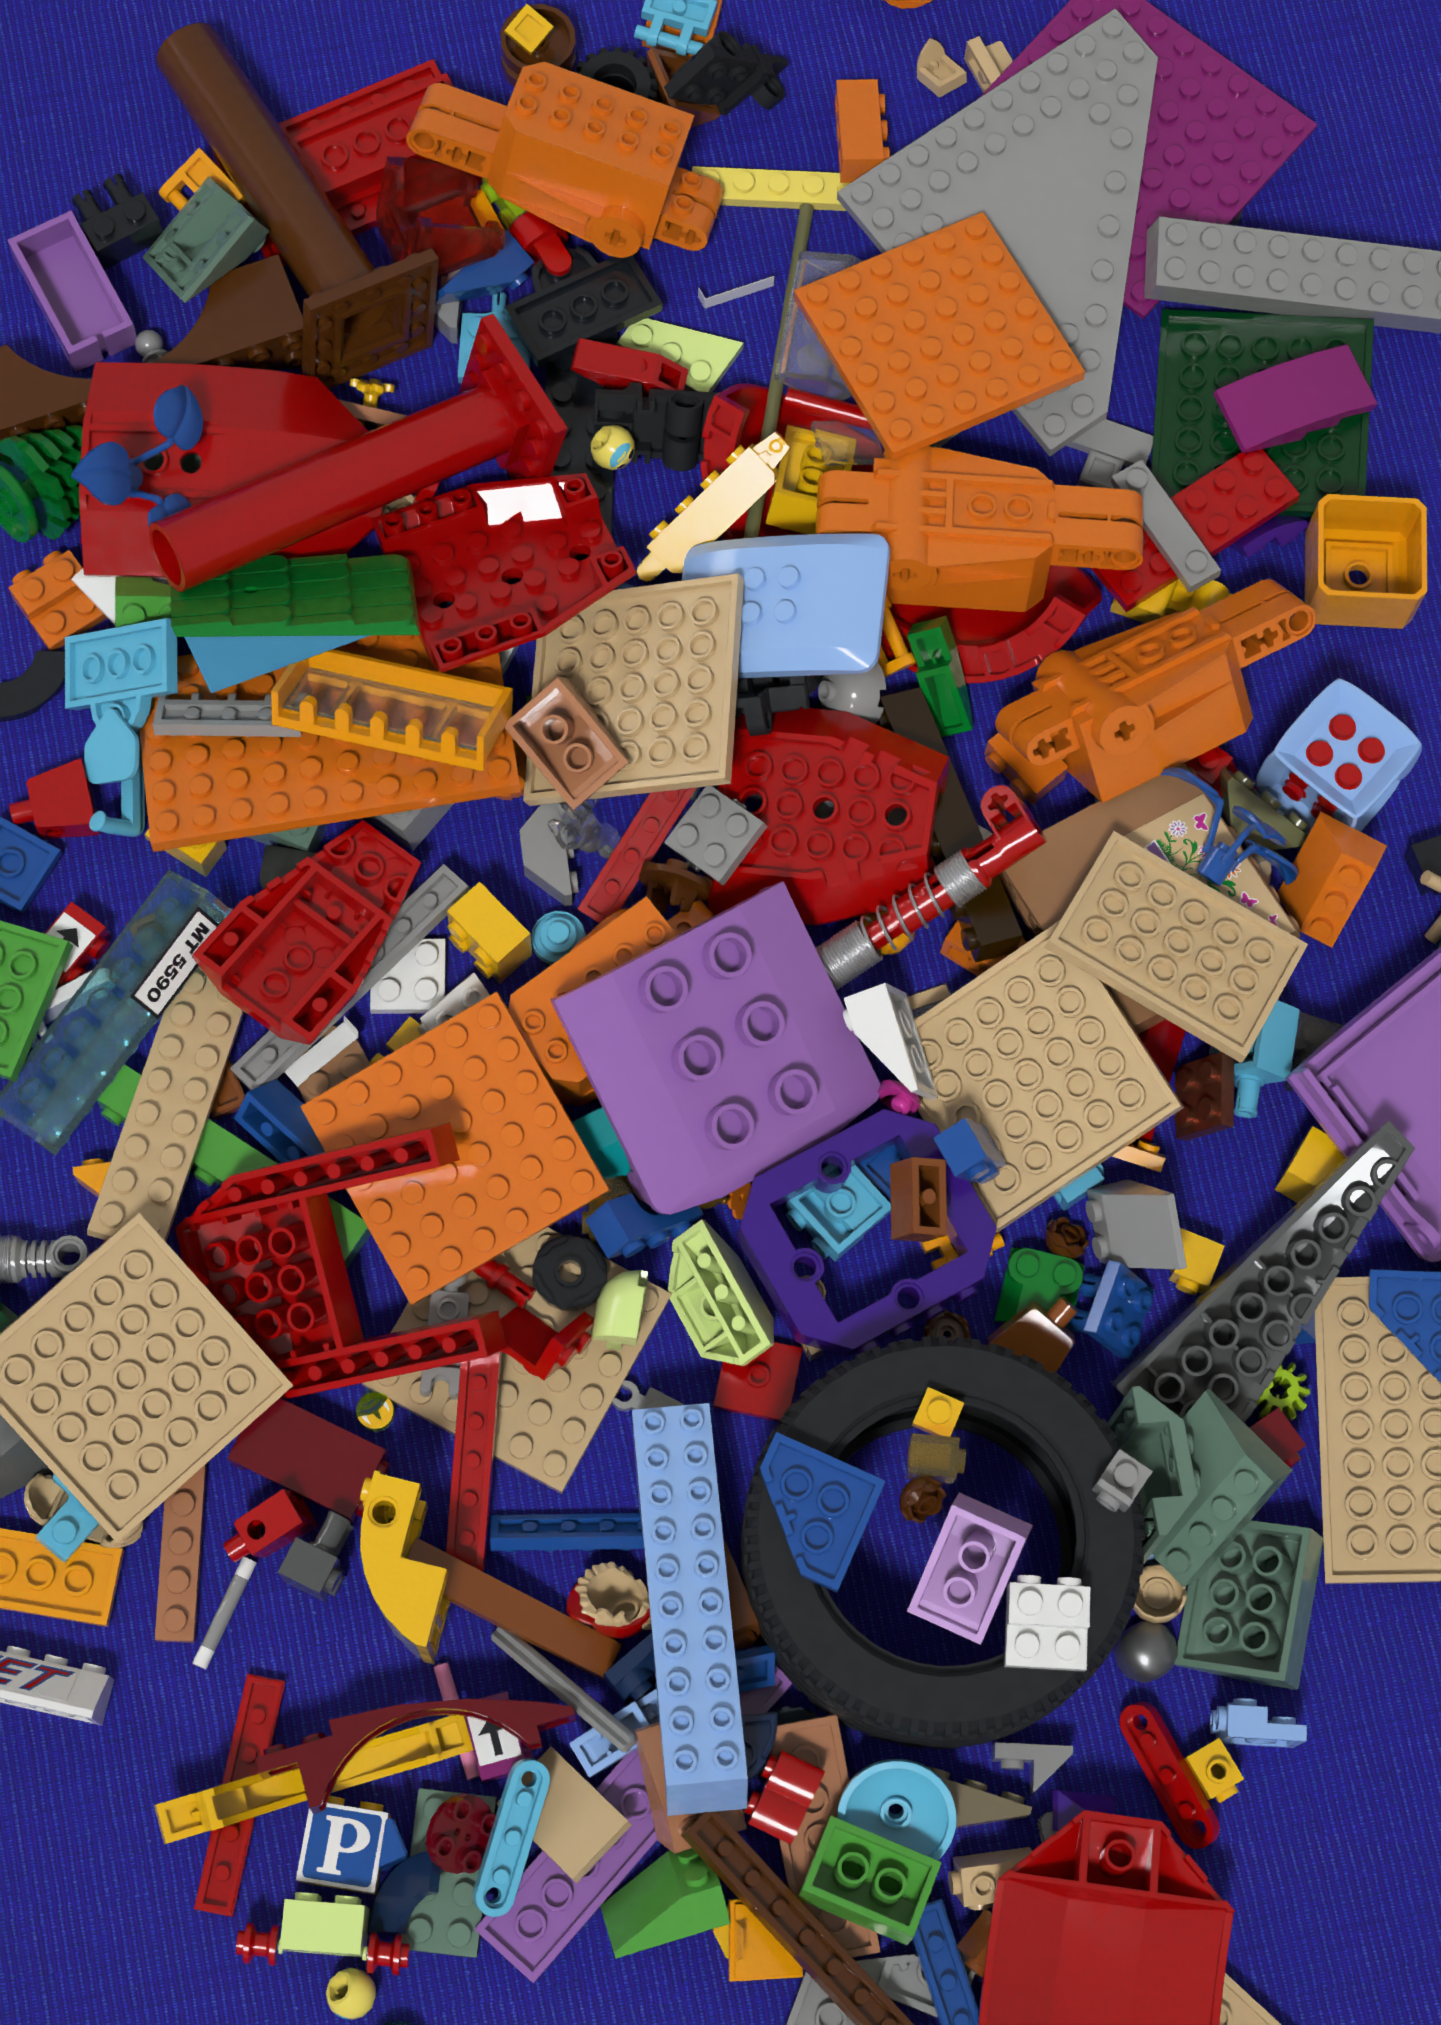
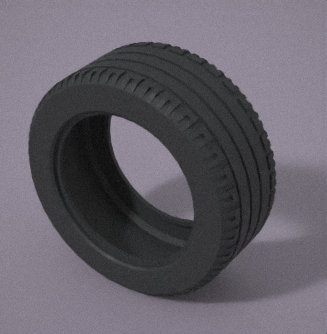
M946 1336L922 1337L921 1341H913L910 1338L888 1343V1347L884 1348L877 1346L857 1354L853 1360H845L826 1372L825 1377L817 1379L780 1418L778 1425L772 1430L761 1451L747 1493L741 1530V1571L750 1606L757 1618L760 1634L765 1642V1646L769 1645L775 1653L776 1665L780 1666L785 1672L784 1675L792 1682L799 1692L802 1691L808 1697V1700L826 1714L836 1715L838 1722L855 1731L859 1730L867 1733L869 1737L888 1743L891 1741L900 1743L901 1746L922 1749L924 1747L934 1749L970 1747L988 1743L999 1738L1002 1739L1036 1723L1062 1705L1101 1667L1112 1652L1117 1640L1120 1639L1130 1619L1131 1609L1134 1608L1139 1592L1140 1575L1143 1574L1145 1549L1143 1548V1540H1145L1144 1515L1141 1514L1139 1508L1142 1504L1139 1493L1125 1513L1120 1509L1113 1512L1096 1500L1098 1494L1092 1491L1093 1487L1119 1449L1124 1450L1115 1443L1117 1437L1104 1418L1100 1420L1095 1414L1097 1409L1081 1392L1077 1394L1072 1390L1071 1383L1055 1371L1050 1373L1043 1369L1044 1364L1025 1354L1020 1357L1013 1354V1349L991 1342L987 1346L980 1344V1340L956 1337L955 1340H947ZM928 1387L964 1402L954 1429L981 1436L999 1445L1018 1459L1034 1476L1048 1499L1060 1536L1061 1564L1059 1578L1081 1579V1586L1091 1587L1090 1627L1087 1633V1670L1084 1672L1004 1667L1005 1653L986 1661L967 1665H930L896 1656L867 1639L843 1616L829 1595L827 1588L801 1577L759 1471L775 1433L778 1432L845 1462L855 1452L876 1439L893 1432L916 1428L912 1426V1423Z

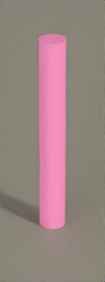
M443 1663L433 1667L443 1701L459 1699L449 1664ZM474 1750L460 1754L467 1780L480 1777Z

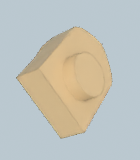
M928 39L917 59V79L940 98L967 83L966 71L945 55L944 48L938 41Z

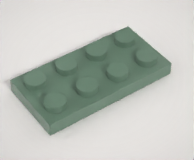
M418 1789L410 1857L427 1851V1845H425L426 1833L430 1820L438 1807L451 1796L463 1793ZM474 1795L481 1798L490 1807L491 1812L495 1814L497 1797ZM480 1868L471 1874L466 1872L455 1874L440 1870L439 1892L426 1896L418 1903L409 1917L406 1933L401 1934L403 1935V1943H410V1951L477 1958L480 1934L474 1929L482 1921L483 1913L474 1904L473 1889Z

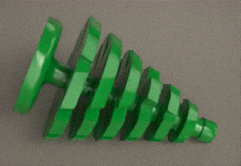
M66 426L67 431L65 432L60 429H49L40 433L32 432L22 434L20 437L11 436L0 440V453L4 454L0 456V526L16 541L27 543L36 536L38 528L42 530L44 536L55 540L60 538L71 523H74L80 516V483L72 478L71 474L81 461L82 426Z

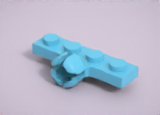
M53 1473V1482L67 1493L68 1500L36 1535L35 1539L63 1563H66L100 1524Z

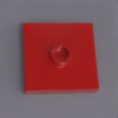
M774 1342L772 1347L745 1366L722 1362L713 1408L778 1422L792 1404L803 1348Z

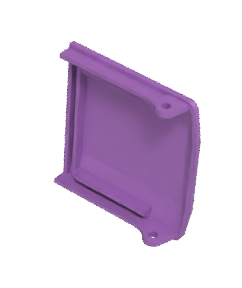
M784 881L759 890L758 894L564 995L555 996L550 999L625 1152L630 1166V1172L627 1174L631 1188L641 1201L650 1205L658 1214L671 1215L726 1196L753 1181L755 1177L836 1135L874 1104L880 1096L877 1091L881 1084L859 1038L854 1034V1031L848 1029L843 1017V1010L845 1009Z
M1441 947L1328 1038L1285 1077L1344 1158H1347L1387 1120L1415 1147L1390 1190H1387L1379 1205L1416 1255L1426 1262L1441 1260Z

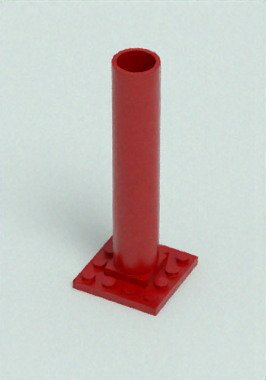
M490 314L480 320L458 395L152 522L149 526L151 549L168 583L176 591L183 592L494 458L501 468L506 469L512 480L549 477L554 469L568 428L495 315Z

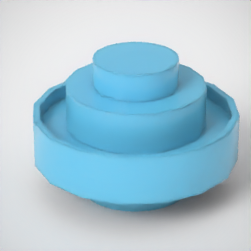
M554 911L545 914L537 920L532 929L531 942L534 952L540 960L552 965L569 953L586 934L582 923L577 917L568 912Z

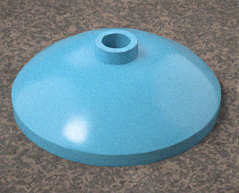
M907 1759L882 1760L863 1768L846 1785L838 1804V1819L935 1860H939L947 1851L956 1829L955 1803L946 1783L927 1766ZM893 1804H899L903 1807L902 1811L898 1814H892L888 1809Z

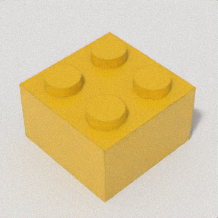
M478 882L447 910L449 923L447 928L451 933L449 936L450 941L460 952L468 951L476 959L474 965L487 979L493 976L500 984L532 956L530 932L481 882Z

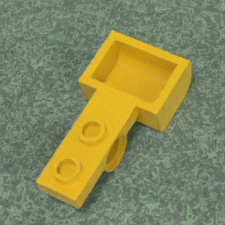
M1178 579L1127 613L1114 598L1110 612L1148 623L1166 616L1167 613L1184 612L1192 607L1200 611L1233 594L1229 593L1225 585L1215 580L1189 593L1180 579Z

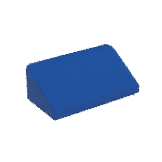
M392 1818L385 1821L379 1859L381 1872L396 1867L409 1858L395 1820H392Z

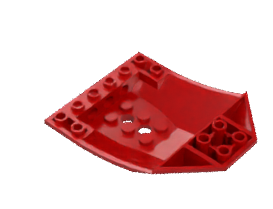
M95 362L83 420L81 459L94 447L105 442L120 444L127 451L129 459L136 458L164 443L168 437L161 435L156 428L153 416L154 406L163 392L182 384L191 390L201 408L203 430L198 443L190 450H181L173 443L170 448L160 453L164 457V462L157 470L151 471L146 469V460L137 465L143 475V481L138 490L158 495L163 501L167 495L177 493L185 497L191 505H195L369 431L317 377L282 371L229 366ZM188 454H197L201 458V467L194 473L183 471L181 466L183 458ZM80 483L79 505L84 575L165 578L156 562L149 540L147 516L148 512L157 505L150 500L138 497L130 498L129 496L119 505H106L96 499ZM384 506L270 555H281L289 559L348 554L374 530L371 519L383 515Z

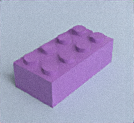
M68 211L7 240L15 263L75 373L95 364V362L104 360L102 353L105 351L108 352L109 356H112L135 345L137 335L134 325L72 211Z

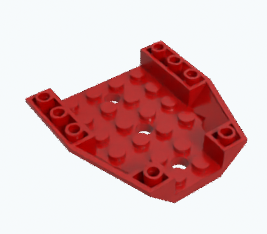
M586 473L471 484L371 519L383 555L397 554L409 560L413 572L421 633L418 636L434 671L439 673L542 638L636 575V569L624 546H616L601 517L598 496ZM579 554L589 555V557L584 560L578 561L574 559V557ZM511 578L522 579L520 582L516 584L506 583V581ZM442 602L453 603L448 608L438 607V605Z
M800 707L799 710L772 713L771 734L750 736L744 713L737 718L735 715L731 784L718 785V791L732 801L735 798L741 804H745L746 799L751 795H761L763 799L762 806L757 811L749 813L764 822L768 827L724 886L706 874V877L713 881L708 897V909L713 915H717L758 894L759 890L784 881L804 925L818 926L876 913L878 905L887 908L892 903V896L894 894L902 896L908 892V885L910 883L918 885L924 881L925 873L934 874L935 865L930 859L938 796L939 793H945L950 757L847 711L804 709ZM830 801L834 803V812L830 817L826 819L816 817V808L821 802ZM895 808H903L907 812L905 821L898 826L890 825L888 823L889 813Z

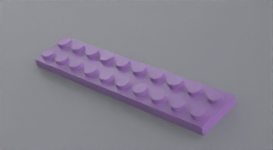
M749 1646V1647H747V1648H744V1649H737V1650H738V1651H742V1650L751 1649V1646ZM776 1665L775 1685L739 1693L741 1715L768 1713L792 1685V1682ZM638 1749L625 1756L596 1789L632 1826L577 1884L542 1851L522 1874L511 1909L499 1917L486 1915L474 1929L533 1984L657 1841Z

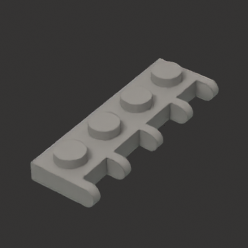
M192 693L191 700L169 699V695L159 696L153 720L154 735L302 736L301 731L272 725L271 694H265L264 701L238 700L237 693H229L228 700H202L201 693ZM299 694L297 701L293 703L291 708L299 709L301 701L307 695Z

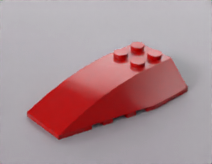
M362 820L324 845L323 850L311 858L306 857L297 863L296 868L281 878L278 876L267 883L266 888L256 895H249L240 901L192 954V958L221 995L281 1039L312 1045L359 991L421 866V862Z

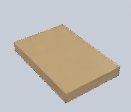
M550 1747L537 1760L547 1768L550 1775V1784L533 1841L577 1884L632 1825L558 1752ZM527 1771L522 1776L521 1781L523 1785H528L532 1782L533 1773Z

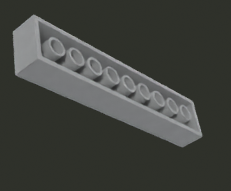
M1159 216L1147 230L1144 298L1280 315L1374 319V326L1441 334V251Z

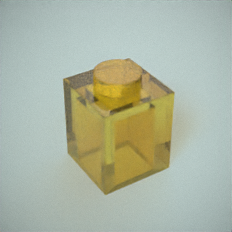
M912 1433L908 1445L906 1479L913 1480L918 1477H931L943 1483H954L957 1473H964L966 1449H959L960 1438Z

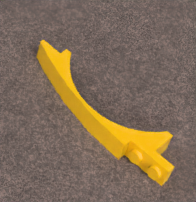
M451 1715L373 1739L347 1764L331 1793L473 1751L464 1716ZM300 1769L267 1779H263L258 1773L156 1804L154 1808L163 1842L167 1844L307 1801V1796Z

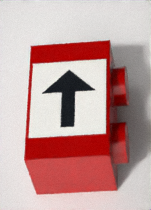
M72 901L44 933L67 940L73 945L56 989L86 974L85 968L93 959H99L106 952L110 944L109 939L111 937L107 928Z

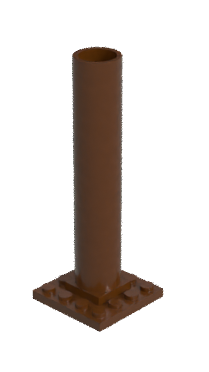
M194 23L173 32L164 40L158 50L156 57L158 69L257 219L269 230L268 236L309 296V298L303 300L302 375L317 377L328 389L350 381V378L360 377L432 347L439 258L433 249L430 248L421 253L410 254L401 261L388 266H380L376 269L216 29L209 24Z

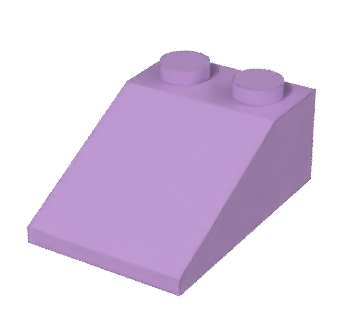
M959 1493L950 1508L907 1612L981 1645L1033 1525Z

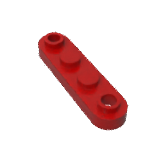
M1143 1701L1127 1706L1120 1715V1729L1180 1839L1184 1844L1193 1849H1202L1210 1845L1219 1835L1220 1826L1218 1819L1159 1712L1153 1705ZM1140 1715L1147 1719V1727L1141 1724ZM1198 1820L1205 1824V1832L1198 1828Z

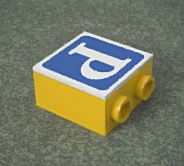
M330 1796L325 1811L313 1814L309 1808L296 1881L377 1895L381 1875L379 1859L385 1821L391 1818L389 1813L383 1812L384 1805L360 1801V1807L356 1808L344 1806V1798Z

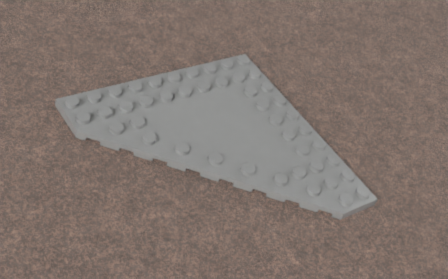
M1116 8L837 192V200L881 253L984 212L1085 370L1084 380L1012 410L1049 456L1106 419L1109 406L1158 61L1155 53Z

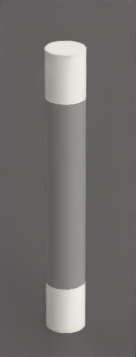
M246 1557L241 1559L192 1664L202 1669H207L257 1564L253 1560Z

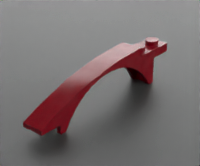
M457 1699L400 1704L331 1719L329 1723L332 1736L326 1737L325 1733H316L302 1739L303 1744L290 1748H287L286 1744L274 1745L264 1749V1755L255 1759L259 1774L263 1779L300 1769L309 1808L313 1814L325 1811L330 1794L339 1776L353 1757L377 1736L402 1723L439 1715L475 1718L507 1731L532 1751L542 1748L539 1732L575 1722L576 1716L572 1706L536 1701Z

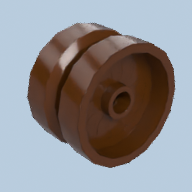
M545 4L529 5L554 26L553 31L532 56L505 34V29L523 7L515 10L505 20L500 32L502 71L507 81L513 87L516 85L522 67L540 62H547L575 72V28L569 17L558 8Z

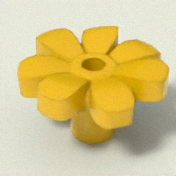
M350 378L349 386L356 387L358 391L364 394V406L377 408L378 396L387 392L394 393L395 390L394 384L381 383V380L370 378L368 381Z

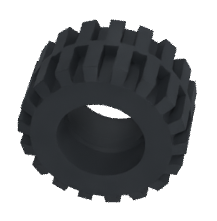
M607 47L599 49L598 55L591 52L586 56V62L580 61L577 65V72L575 73L657 102L658 85L652 66L647 67V60L643 56L637 59L636 52L630 49L627 53L622 52V47H614V51L610 52L607 51Z

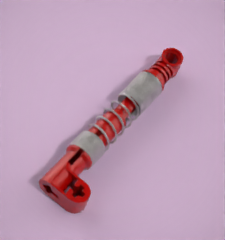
M1004 785L992 787L984 794L981 800L982 813L994 832L991 836L973 848L965 847L959 850V852L941 862L940 865L935 866V874L925 873L924 881L918 885L910 883L908 885V892L904 895L894 894L892 896V903L887 908L878 905L876 907L877 919L875 921L869 917L862 916L860 922L855 921L819 945L818 948L816 947L817 953L836 991L843 987V985H846V983H849V981H852V979H855V977H858V975H861V973H864V971H867V969H870V967H873V965H876V963L882 961L883 955L880 948L887 943L891 945L893 950H897L892 941L893 939L904 933L912 940L911 934L922 926L928 929V922L938 915L944 918L943 912L956 904L957 907H962V904L968 903L969 900L990 887L993 878L1047 842L1029 808L1009 787ZM1006 810L1014 816L1015 819L1009 822L1005 818ZM880 908L887 912L881 917L879 913ZM866 919L871 924L865 927L863 920Z

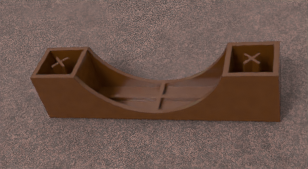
M279 255L233 269L211 284L205 306L193 328L176 347L153 363L214 365L274 371L286 367L297 368L302 366L303 317ZM7 345L1 346L0 440L11 436L20 437L22 434L32 432L40 433L49 429H60L65 432L67 431L66 426L71 425L83 427L92 378H74L43 370L18 356Z

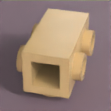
M1026 1847L953 1857L954 1870L948 1872L951 1894L956 1895L962 1905L971 1910L991 1908L992 1903H994L998 1878L1032 1852L1031 1848Z

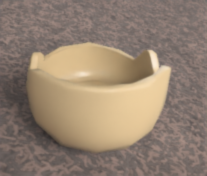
M1161 1564L1144 1567L1143 1574L1140 1575V1588L1133 1610L1141 1619L1151 1623H1166L1174 1619L1183 1609L1187 1600L1186 1586L1183 1587Z

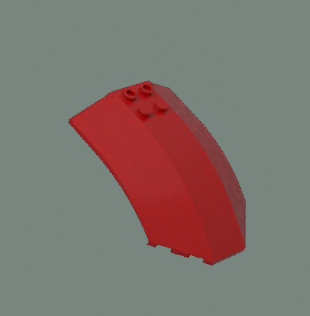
M1083 1810L997 1880L984 1965L978 2025H1220L1226 1962L1235 1910L1227 1900H1222L1207 1881L1209 1878L1192 1857L1183 1852L1170 1836L1172 1833L1162 1821Z

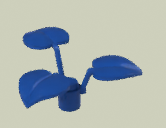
M183 384L163 392L154 406L153 416L156 428L161 435L168 437L164 443L136 458L129 459L127 451L120 444L105 442L90 450L71 474L72 478L85 486L96 499L106 505H119L128 496L130 498L138 497L153 501L157 506L148 512V526L154 521L192 506L185 497L177 493L167 495L163 501L158 495L138 490L143 481L142 472L137 467L138 464L170 448L173 443L181 450H190L198 443L201 437L203 416L200 405L191 390Z
M1178 767L1163 770L1160 775L1173 776L1196 786L1215 804V812L1208 839L1202 849L1206 855L1195 870L1197 873L1220 887L1231 871L1234 872L1243 860L1252 853H1255L1277 869L1286 885L1292 883L1297 878L1299 870L1294 864L1280 854L1250 839H1247L1245 842L1248 848L1238 855L1236 850L1251 831L1255 829L1263 835V839H1270L1280 846L1287 844V840L1275 828L1262 822L1255 814L1240 806H1234L1232 813L1248 825L1231 847L1220 841L1216 847L1213 846L1224 806V799L1206 781L1188 770Z

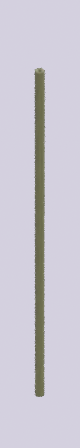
M808 203L801 204L799 209L760 442L777 429L797 310L794 290L801 286L814 207ZM766 492L748 509L744 538H755L759 535Z

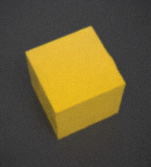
M1312 1126L1299 1145L1275 1190L1298 1203L1345 1158L1326 1133Z

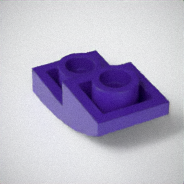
M1275 516L1229 547L1249 558L1251 555L1260 552L1270 541L1280 547L1294 541L1298 534L1308 527V523L1299 516Z

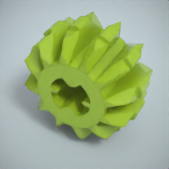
M1291 1362L1285 1370L1282 1363L1280 1364L1272 1382L1264 1390L1256 1403L1257 1406L1262 1408L1258 1415L1259 1419H1263L1269 1412L1271 1413L1279 1407L1286 1418L1292 1421L1296 1418L1295 1410L1303 1411L1307 1407V1404L1301 1398L1307 1397L1310 1394V1389L1299 1386V1384L1306 1380L1307 1376L1304 1373L1296 1377L1292 1374L1296 1369L1295 1363ZM1274 1384L1275 1388L1280 1385L1284 1389V1393L1280 1396L1281 1399H1279V1394L1274 1397L1270 1393V1389Z

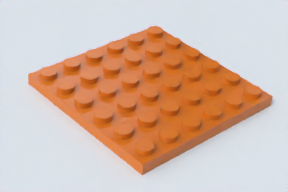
M984 212L794 290L795 302L892 461L1084 380L1085 370Z
M498 992L486 997L300 1106L325 1152L451 1123L460 1160L428 1170L346 1188L411 1305H415L611 1191Z

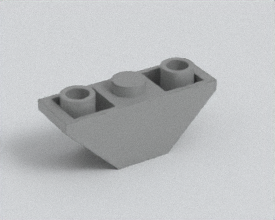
M566 802L543 804L537 808L519 830L525 877L564 906H573L572 894L579 893L577 873L576 871L569 872L568 859L574 858L572 836L565 837L563 824H570L568 804Z

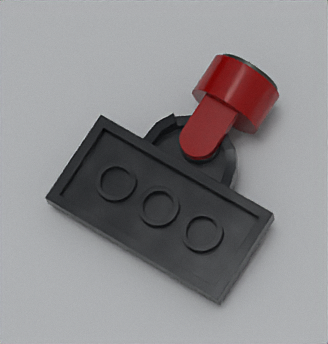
M528 211L520 214L510 225L508 231L534 261L532 264L533 294L504 306L507 319L537 368L574 352L577 340L580 338L598 341L662 311L663 303L633 255L624 258L612 257L597 263L588 251L578 245L576 249L565 248L568 239L566 231Z

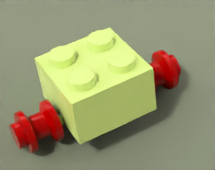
M295 1892L294 1900H284L281 1939L280 1925H273L269 1932H258L254 1923H247L245 1930L238 1931L236 1955H243L244 1964H250L254 1956L266 1957L269 1966H276L278 1954H283V1951L362 1957V1960H367V1973L373 1974L377 1966H388L393 1975L399 1976L401 1968H408L410 1943H403V1935L397 1934L392 1942L380 1941L376 1932H371L369 1945L367 1946L370 1909L365 1905H361L362 1899H359V1897L335 1895L334 1903L322 1902V1896H319V1894Z

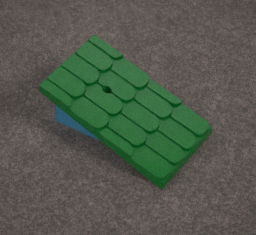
M347 554L289 559L281 555H269L183 592L176 591L171 586V627L176 637L185 638L211 693L371 635H421L412 567L408 558L397 554L348 558Z

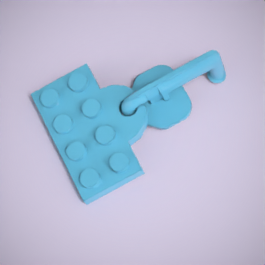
M169 618L65 637V709L81 710L91 708L92 719L96 725L84 747L85 775L93 784L101 785L121 782V819L107 817L103 811H98L93 814L89 822V827L94 832L100 831L107 834L136 837L142 834L144 830L145 792L139 730L144 726L150 713L152 697L178 693L177 637L171 627V619Z

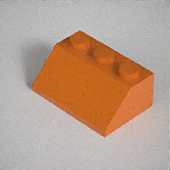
M1320 812L1293 862L1299 870L1297 878L1288 885L1283 881L1277 892L1288 914L1297 921L1300 932L1332 948L1375 872L1387 845Z

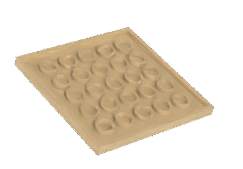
M739 573L612 590L548 635L536 639L532 699L557 677L567 678L591 706L630 762L587 800L731 784L744 579ZM527 756L523 801L529 806L566 802Z
M1060 920L915 1019L938 1094V1098L934 1100L919 1095L921 1107L918 1111L924 1121L936 1124L940 1132H943L964 1118L985 1125L1007 1163L998 1169L1000 1174L993 1180L985 1184L970 1182L997 1227L996 1233L1184 1108L1104 982L1044 948Z
M139 1212L0 1333V1415L116 1543L123 1539L293 1386Z
M547 1227L494 1259L500 1264L504 1262L508 1264L513 1274L529 1286L535 1288L532 1280L535 1257L549 1240L560 1237L562 1234ZM605 1258L607 1263V1282L612 1277L629 1271ZM572 1263L563 1265L559 1271L560 1278L565 1282H574L581 1275L580 1268ZM473 1271L468 1273L466 1282L463 1286L459 1287V1292L470 1293L468 1316L498 1310L501 1319L518 1306L497 1289L494 1291L487 1287L488 1282ZM648 1281L637 1346L622 1344L621 1351L606 1349V1341L592 1339L582 1354L579 1355L577 1353L565 1368L560 1367L545 1381L538 1376L528 1373L524 1366L510 1355L502 1353L494 1458L563 1494L609 1411L613 1399L619 1393L623 1381L629 1375L669 1303L672 1293ZM536 1291L530 1301L527 1299V1305L524 1308L552 1329L560 1332L584 1311L595 1318L598 1299L590 1306L578 1311H561L549 1306ZM431 1295L415 1305H411L408 1302L391 1333L428 1325ZM422 1371L362 1383L364 1387L386 1399L389 1398L395 1404L455 1436L458 1400L450 1398L449 1384L446 1381L440 1380L435 1382L429 1397H422L420 1395Z

